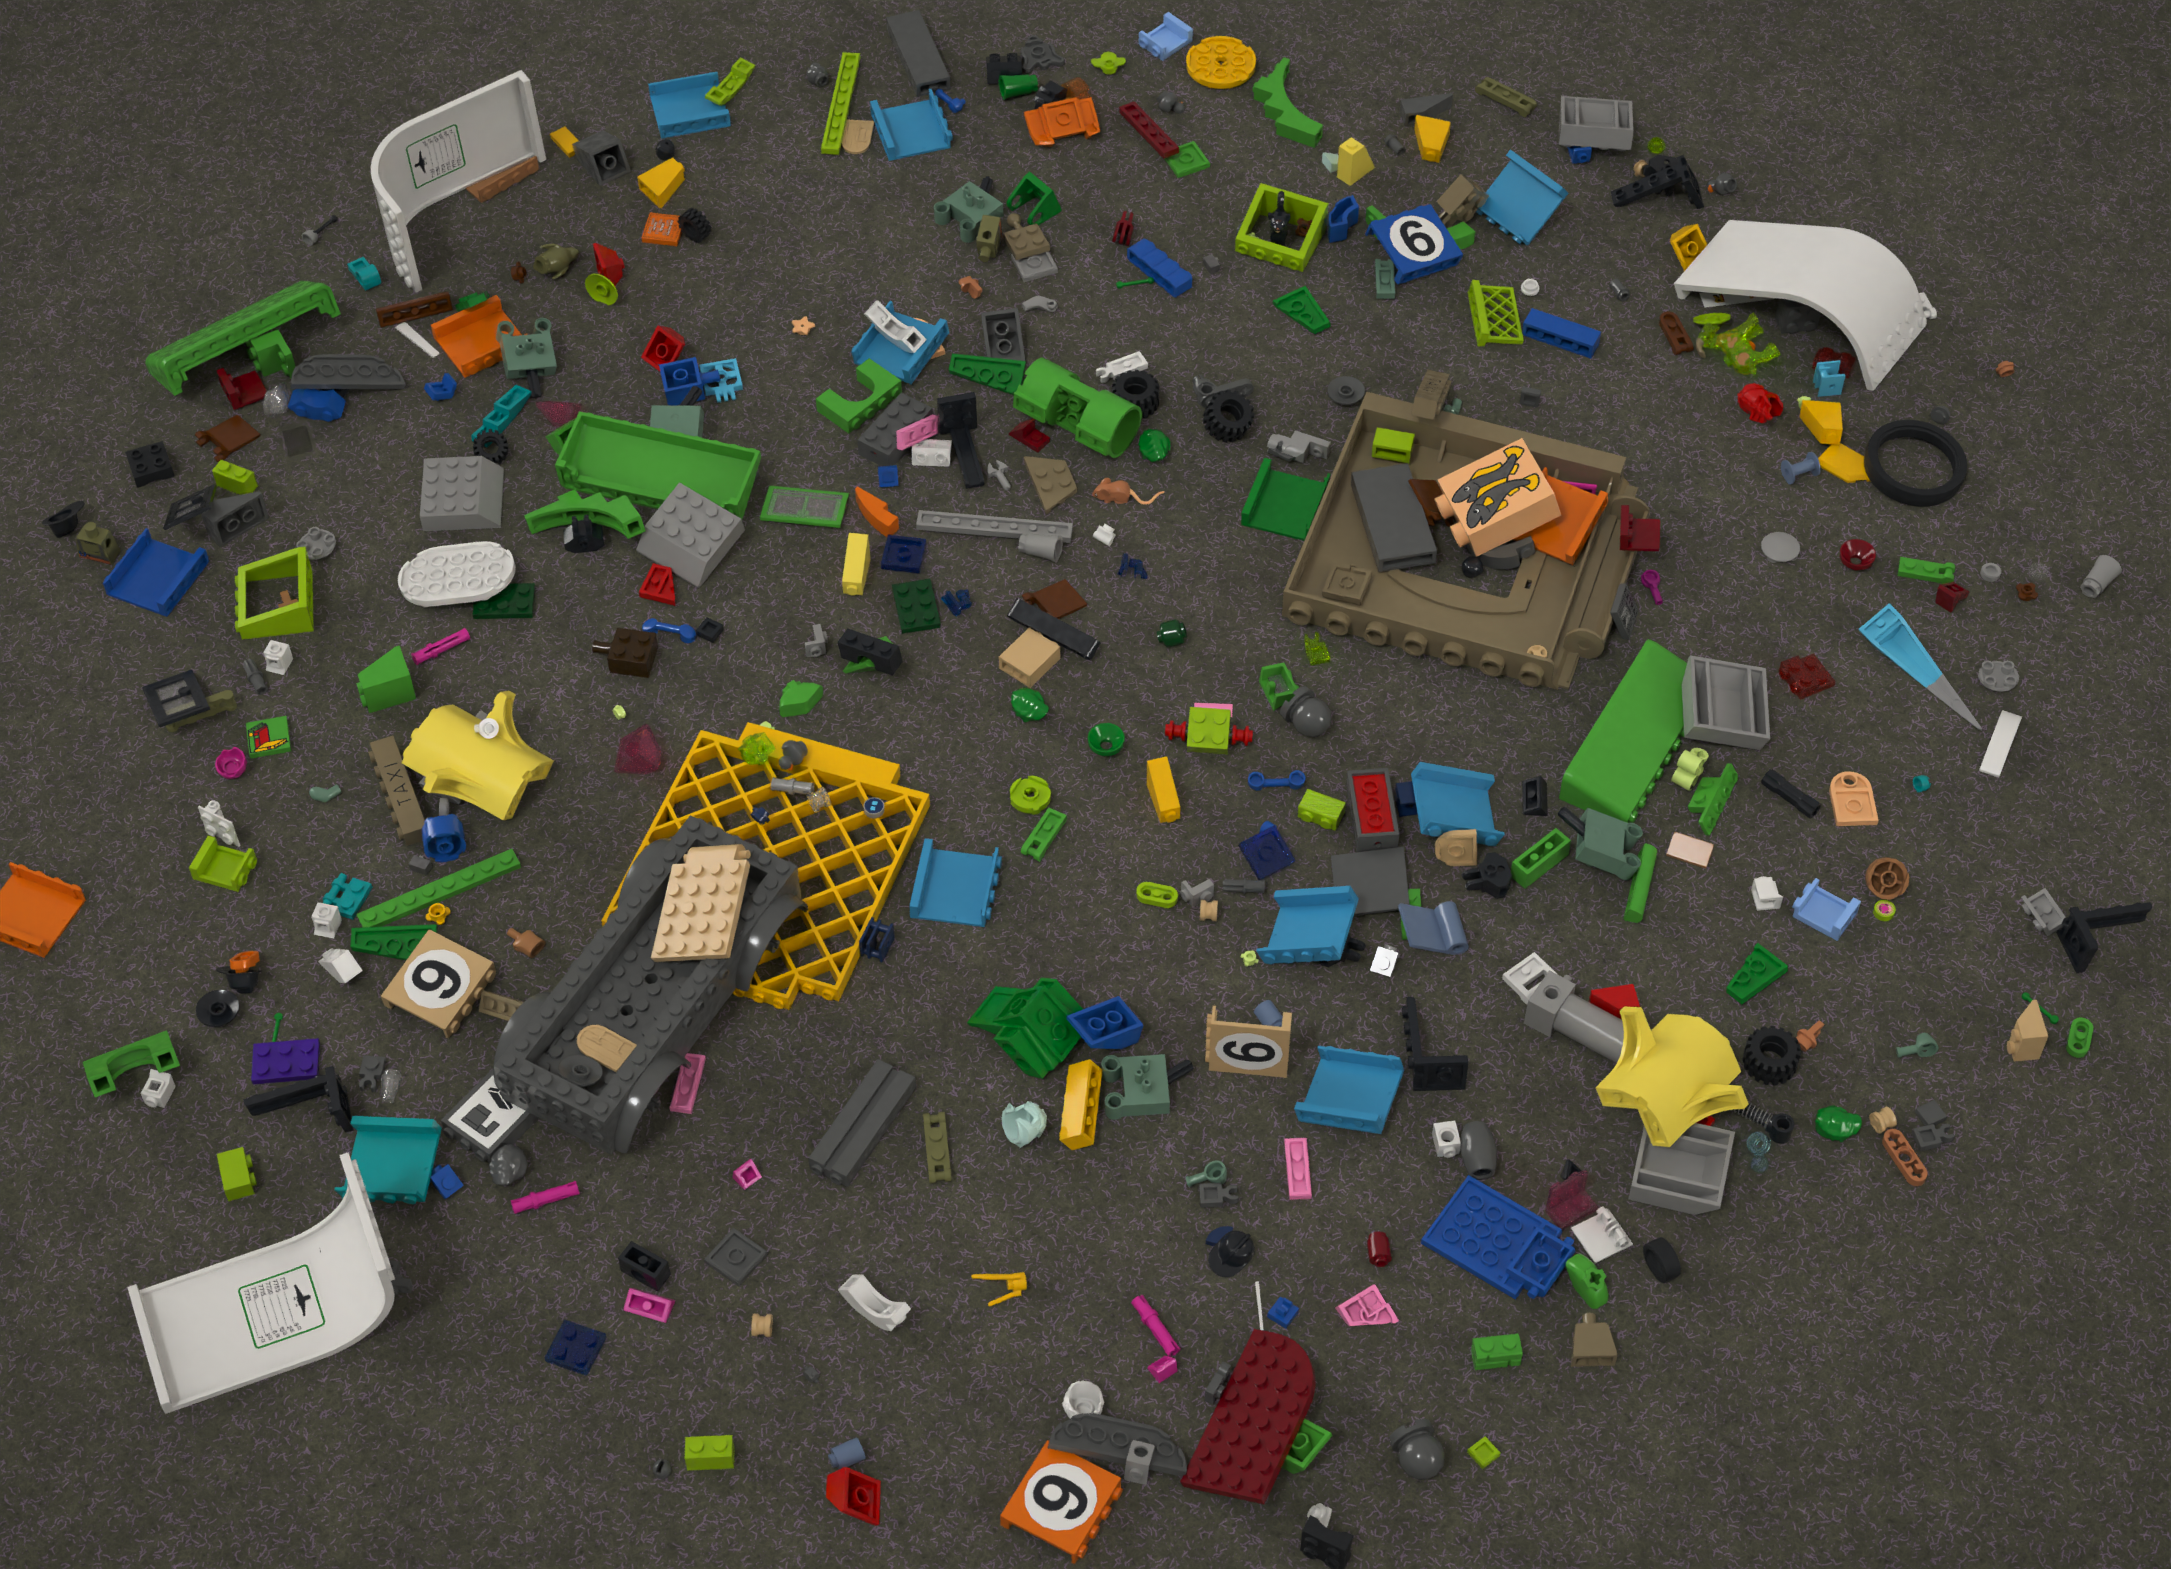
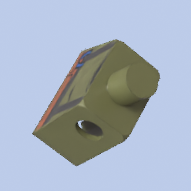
M982 216L976 241L978 259L982 262H988L990 257L996 258L1003 239L1001 217Z
M94 522L86 523L76 538L78 556L112 565L121 551L112 533L108 529L97 527Z

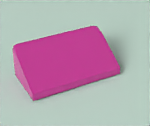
M629 1288L623 1310L666 1323L675 1300L636 1288Z

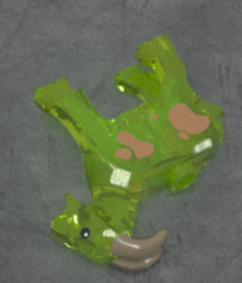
M1754 312L1740 326L1717 335L1715 333L1720 329V326L1714 327L1711 323H1706L1696 341V349L1700 357L1706 358L1703 347L1721 350L1725 355L1723 359L1728 367L1732 366L1736 373L1742 375H1755L1757 373L1756 365L1766 363L1781 354L1772 342L1768 343L1762 352L1752 349L1749 341L1764 333Z

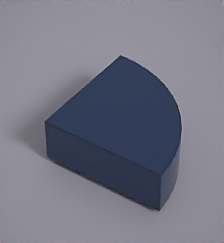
M1223 1226L1213 1230L1206 1238V1245L1215 1246L1225 1234L1233 1231V1227Z

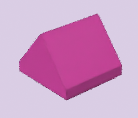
M749 1159L733 1171V1179L744 1190L762 1177L752 1159Z
M1163 1356L1148 1366V1370L1159 1383L1178 1371L1175 1358Z

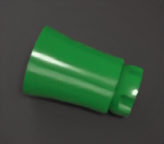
M1000 75L999 90L1002 99L1005 100L1037 92L1038 80L1036 75Z

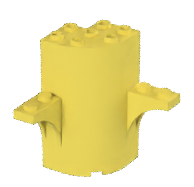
M503 691L495 697V705L486 717L492 718L498 723L499 731L495 737L487 739L482 737L479 732L476 733L474 726L482 720L453 704L441 706L437 709L433 708L420 727L415 728L412 732V740L404 750L402 764L426 777L424 791L445 794L465 800L501 820H508L513 818L528 782L546 779L554 760L529 747L521 739L515 728L512 715L516 694L511 691Z
M1624 1006L1620 1010L1624 1030L1621 1055L1614 1069L1601 1081L1596 1090L1603 1106L1638 1109L1652 1146L1671 1147L1689 1127L1701 1119L1722 1111L1745 1109L1749 1105L1742 1086L1729 1085L1741 1070L1729 1040L1712 1025L1700 1017L1667 1014L1650 1030L1642 1007Z

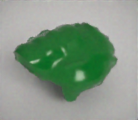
M1149 428L1144 430L1138 443L1142 459H1147L1150 462L1164 459L1169 453L1171 446L1170 439L1161 430Z
M1023 687L1012 692V710L1023 722L1040 720L1047 715L1049 706L1045 704L1044 698L1039 691Z
M1831 1105L1818 1110L1815 1129L1822 1137L1831 1141L1839 1140L1841 1143L1848 1137L1858 1133L1862 1125V1119L1858 1114L1848 1113L1841 1107Z

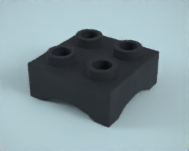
M163 441L125 452L137 488L158 479L175 477Z
M1310 1515L1302 1530L1300 1551L1310 1559L1317 1558L1323 1561L1331 1569H1344L1352 1553L1350 1549L1354 1535L1348 1532L1330 1530L1321 1524L1318 1518Z

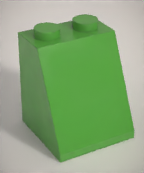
M400 646L394 647L358 674L360 682L356 683L361 703L363 707L367 706L369 713L416 699L411 676Z

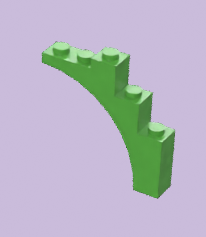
M1283 57L1281 62L1276 64L1272 74L1270 73L1267 78L1262 76L1258 82H1255L1252 89L1254 100L1265 103V117L1276 121V135L1315 148L1322 138L1323 124L1311 120L1292 105L1287 97L1284 81L1289 74L1290 59Z
M574 489L558 496V501L524 515L531 534L561 525L572 524V516H576L578 521L583 520L584 515H589V520L591 519L593 523L616 529L627 539L646 532L640 514L626 495L607 502L600 492L581 499Z

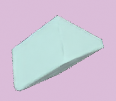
M1324 152L1322 153V163L1330 173L1338 169V154Z

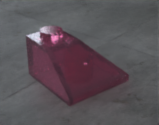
M538 401L536 406L553 426L560 427L577 417L579 411H581L582 403Z
M648 724L642 725L620 739L614 772L647 775L660 766L661 749Z

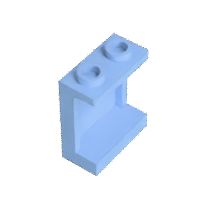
M1169 12L1164 14L1163 24L1148 34L1142 30L1139 32V45L1162 61L1193 41V28Z
M1815 878L1812 884L1808 883L1803 890L1804 895L1801 898L1797 897L1792 906L1795 909L1793 917L1838 941L1858 913L1861 901L1853 897L1850 903L1820 888L1818 886L1820 880Z

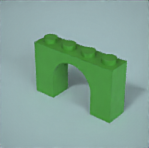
M870 358L856 368L857 381L873 392L869 398L857 402L848 401L831 389H828L816 398L817 411L848 434L854 429H858L867 419H871L876 412L884 409L889 402L896 399L902 393L901 380Z
M167 1030L83 1061L86 1076L94 1097L116 1090L114 1080L131 1068L145 1064H154L157 1067L158 1073L180 1066Z

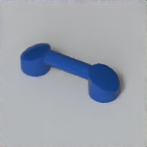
M651 618L642 625V631L657 634L658 630L680 634V639L684 643H692L696 639L694 628L687 624L677 626L657 622L655 618Z
M1299 770L1291 772L1289 778L1264 779L1263 774L1260 772H1252L1248 776V785L1255 791H1260L1263 787L1289 786L1296 790L1305 783V775Z

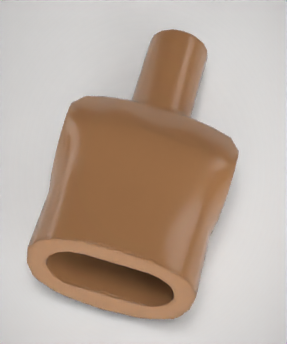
M510 928L507 932V935L515 940L513 948L530 958H534L545 947V941L531 930H526L521 934L515 929Z

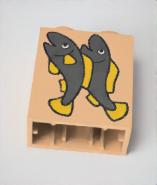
M1523 438L1438 479L1443 495L1435 498V503L1444 520L1454 516L1457 521L1456 524L1450 526V530L1458 546L1461 548L1469 544L1476 557L1561 516L1555 494Z

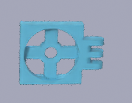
M736 358L699 365L701 373L718 369L719 375L725 376L723 379H720V382L717 381L719 383L718 387L711 388L708 384H704L706 396L715 395L717 403L721 402L722 396L724 401H728V395H731L732 400H736L734 391L743 390ZM723 367H724V368H729V369H731V370H733V371H728V372H727L726 370H723ZM737 378L735 384L727 385L726 381L728 379Z

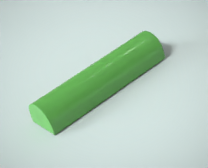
M1647 843L1643 845L1638 853L1641 865L1633 875L1623 917L1625 921L1634 923L1641 922L1643 919L1657 857V849Z

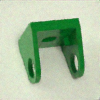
M1030 171L1023 177L1006 203L1007 207L1014 211L1035 197L1040 200L1028 217V225L1038 224L1039 226L1062 211L1053 190ZM1020 195L1019 201L1012 206L1013 199ZM1041 212L1039 220L1033 223V218Z

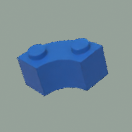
M1353 195L1338 201L1333 210L1330 211L1328 220L1329 243L1347 239V229L1358 223L1359 206Z
M295 389L292 391L288 408L298 416L330 422L341 418L346 400L334 390Z

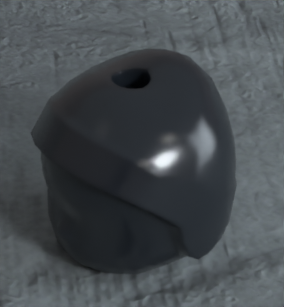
M663 139L658 142L656 155L659 159L666 161L674 156L675 147L671 140Z
M1470 556L1462 562V572L1468 578H1475L1484 571L1481 560L1475 556Z

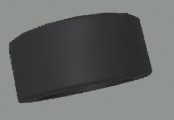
M1658 1237L1643 1246V1254L1647 1266L1658 1281L1666 1283L1681 1274L1678 1256L1666 1239Z

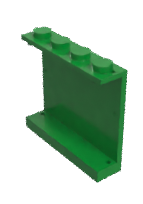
M1264 458L1242 510L1241 525L1305 541L1330 481L1331 474H1327L1323 483L1271 470L1272 459Z

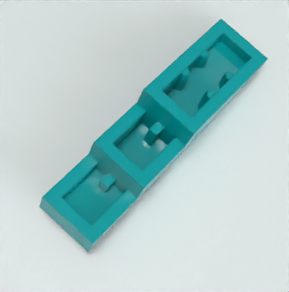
M518 385L511 388L494 403V410L483 418V425L471 435L472 441L474 442L477 434H482L483 430L489 432L488 429H492V432L498 430L499 434L502 433L522 410L532 391ZM493 442L486 443L484 447H489Z

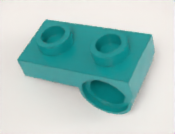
M364 257L347 264L349 271L365 291L381 284L378 270L374 264H369Z

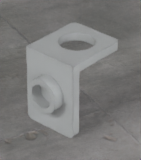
M1132 1440L1126 1459L1124 1480L1147 1485L1149 1466L1155 1448L1153 1444ZM1137 1448H1143L1148 1454L1145 1457H1138L1134 1451Z

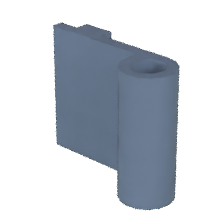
M1443 902L1435 909L1402 903L1398 905L1410 947L1451 955L1462 954L1468 950L1469 945L1457 906L1454 902Z

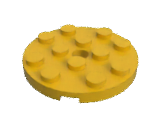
M1227 36L1208 37L1201 40L1200 44L1193 45L1189 49L1186 57V68L1189 75L1196 82L1204 86L1217 89H1231L1245 83L1252 77L1256 68V56L1252 48L1243 45L1239 39Z

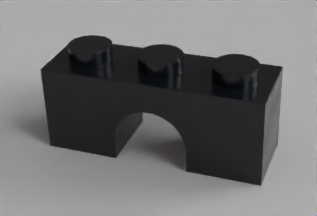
M848 628L837 642L841 658L859 664L865 656L874 663L875 670L892 676L903 662L898 645Z

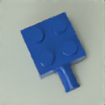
M696 357L659 365L668 406L680 405L693 386H697L702 390V394L697 401L704 400V384L721 381L718 369L705 373L699 372Z

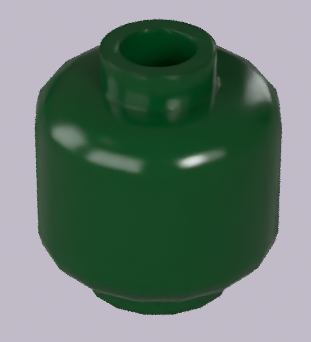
M1177 619L1161 623L1160 631H1157L1159 643L1163 642L1166 647L1183 644L1185 638H1187L1184 623H1180Z

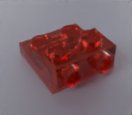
M1815 654L1800 658L1797 655L1782 661L1780 664V677L1786 680L1791 692L1796 694L1800 700L1835 686V680Z

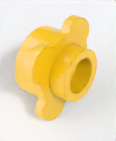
M435 903L429 907V913L425 917L427 921H434L438 925H442L445 923L446 916L451 912L443 904Z

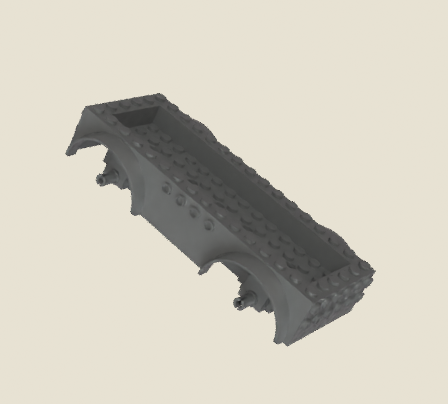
M691 815L672 839L662 838L649 844L635 859L625 877L618 900V908L609 915L605 925L597 930L594 939L584 947L579 958L572 962L569 971L552 992H541L528 998L508 1021L496 1049L493 1067L494 1082L500 1090L502 1099L610 1155L614 1150L627 1153L635 1129L644 1111L648 1109L655 1113L660 1107L661 1100L654 1098L658 1089L679 1066L682 1065L690 1069L691 1063L684 1057L736 988L742 991L749 990L754 972L764 951L768 950L771 953H775L776 949H778L780 942L773 939V936L783 922L797 908L804 912L808 911V905L801 899L798 866L791 861L779 858L772 852L768 853L760 849L755 844L747 843L736 835L726 833L720 827H714L703 819H697ZM742 844L745 850H749L751 854L750 858L747 859L750 863V869L730 958L654 962L651 959L672 864L685 863L683 856L688 854L691 847ZM600 1025L606 1027L637 1045L617 1072L600 1064L603 1075L600 1081L594 1085L577 1086L563 1079L559 1074V1064L564 1058L573 1055L586 1056L579 1051L577 1036L587 1026Z

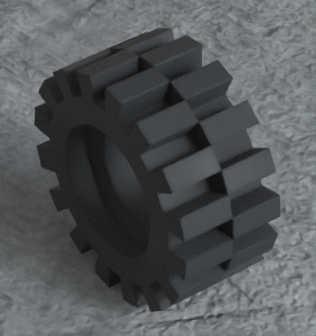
M689 208L678 217V226L682 228L681 232L685 233V237H689V240H693L694 243H700L712 232L711 225H708L710 223L709 220H706L705 218L707 217L703 216L701 211L698 212L696 208Z
M488 429L489 432L483 430L482 434L478 433L473 444L474 456H483L499 464L502 463V460L505 461L506 455H508V443L506 437L504 438V434H499L498 430L492 432V429ZM488 442H494L498 445V450L493 454H488L483 450L484 445Z

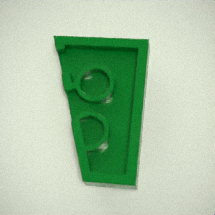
M1306 286L1273 300L1275 307L1313 334L1331 327L1330 321Z
M487 290L479 294L475 292L458 299L459 303L455 304L457 311L473 307L486 301L490 295Z
M1757 942L1754 946V951L1751 955H1748L1743 967L1737 971L1728 984L1726 993L1742 1005L1788 972V965Z

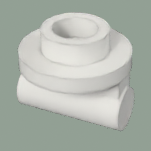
M1106 524L1103 527L1099 525L1093 537L1110 546L1116 536L1113 533L1115 529Z
M485 718L474 726V730L476 733L479 732L482 737L491 739L497 735L499 726L494 719Z
M1319 1503L1309 1509L1307 1517L1309 1518L1311 1515L1318 1518L1320 1523L1327 1528L1332 1509Z

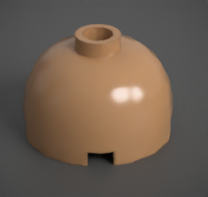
M1889 857L1873 861L1867 868L1865 875L1866 885L1872 894L1887 900L1902 895L1908 887L1910 878L1905 865L1897 859Z

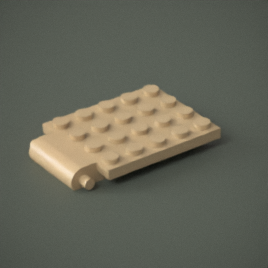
M742 844L691 847L688 854L683 856L685 863L672 864L651 959L654 962L730 958L750 869V863L747 859L750 858L751 854L749 850H745Z

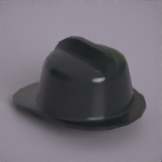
M77 501L68 505L58 513L44 519L42 525H49L57 538L70 534L77 527V512L83 508L84 501Z
M230 966L216 969L217 972L226 974L229 987L241 994L253 992L254 987L258 984V974L262 972V970L248 968L246 972L236 973Z
M1237 1230L1225 1234L1209 1253L1208 1262L1212 1271L1218 1276L1225 1278L1239 1273L1254 1256L1255 1247L1250 1238L1251 1235Z

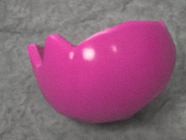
M233 747L230 750L224 749L215 762L218 774L226 779L238 778L245 772L247 760L243 751L237 747Z

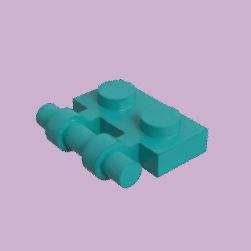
M340 873L338 878L333 880L329 893L324 895L323 904L338 906L342 917L354 920L373 887L371 883L352 878L350 883L347 884L345 883L347 876ZM339 891L344 892L341 898L336 897Z

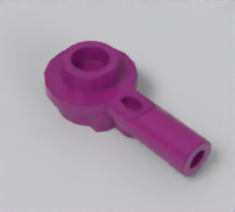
M1652 569L1646 570L1641 576V583L1645 587L1650 588L1655 604L1660 605L1663 603L1657 587L1660 583L1659 573Z

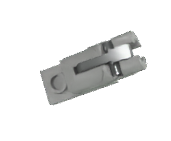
M1295 430L1291 438L1272 434L1268 441L1267 447L1269 448L1267 453L1278 456L1286 461L1294 460L1304 463L1309 454L1327 459L1330 454L1331 442Z

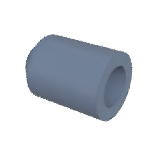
M1266 1000L1255 1008L1254 1014L1262 1025L1282 1027L1283 1016L1271 1000Z
M857 1437L831 1448V1454L828 1455L832 1467H837L838 1469L849 1467L866 1459Z

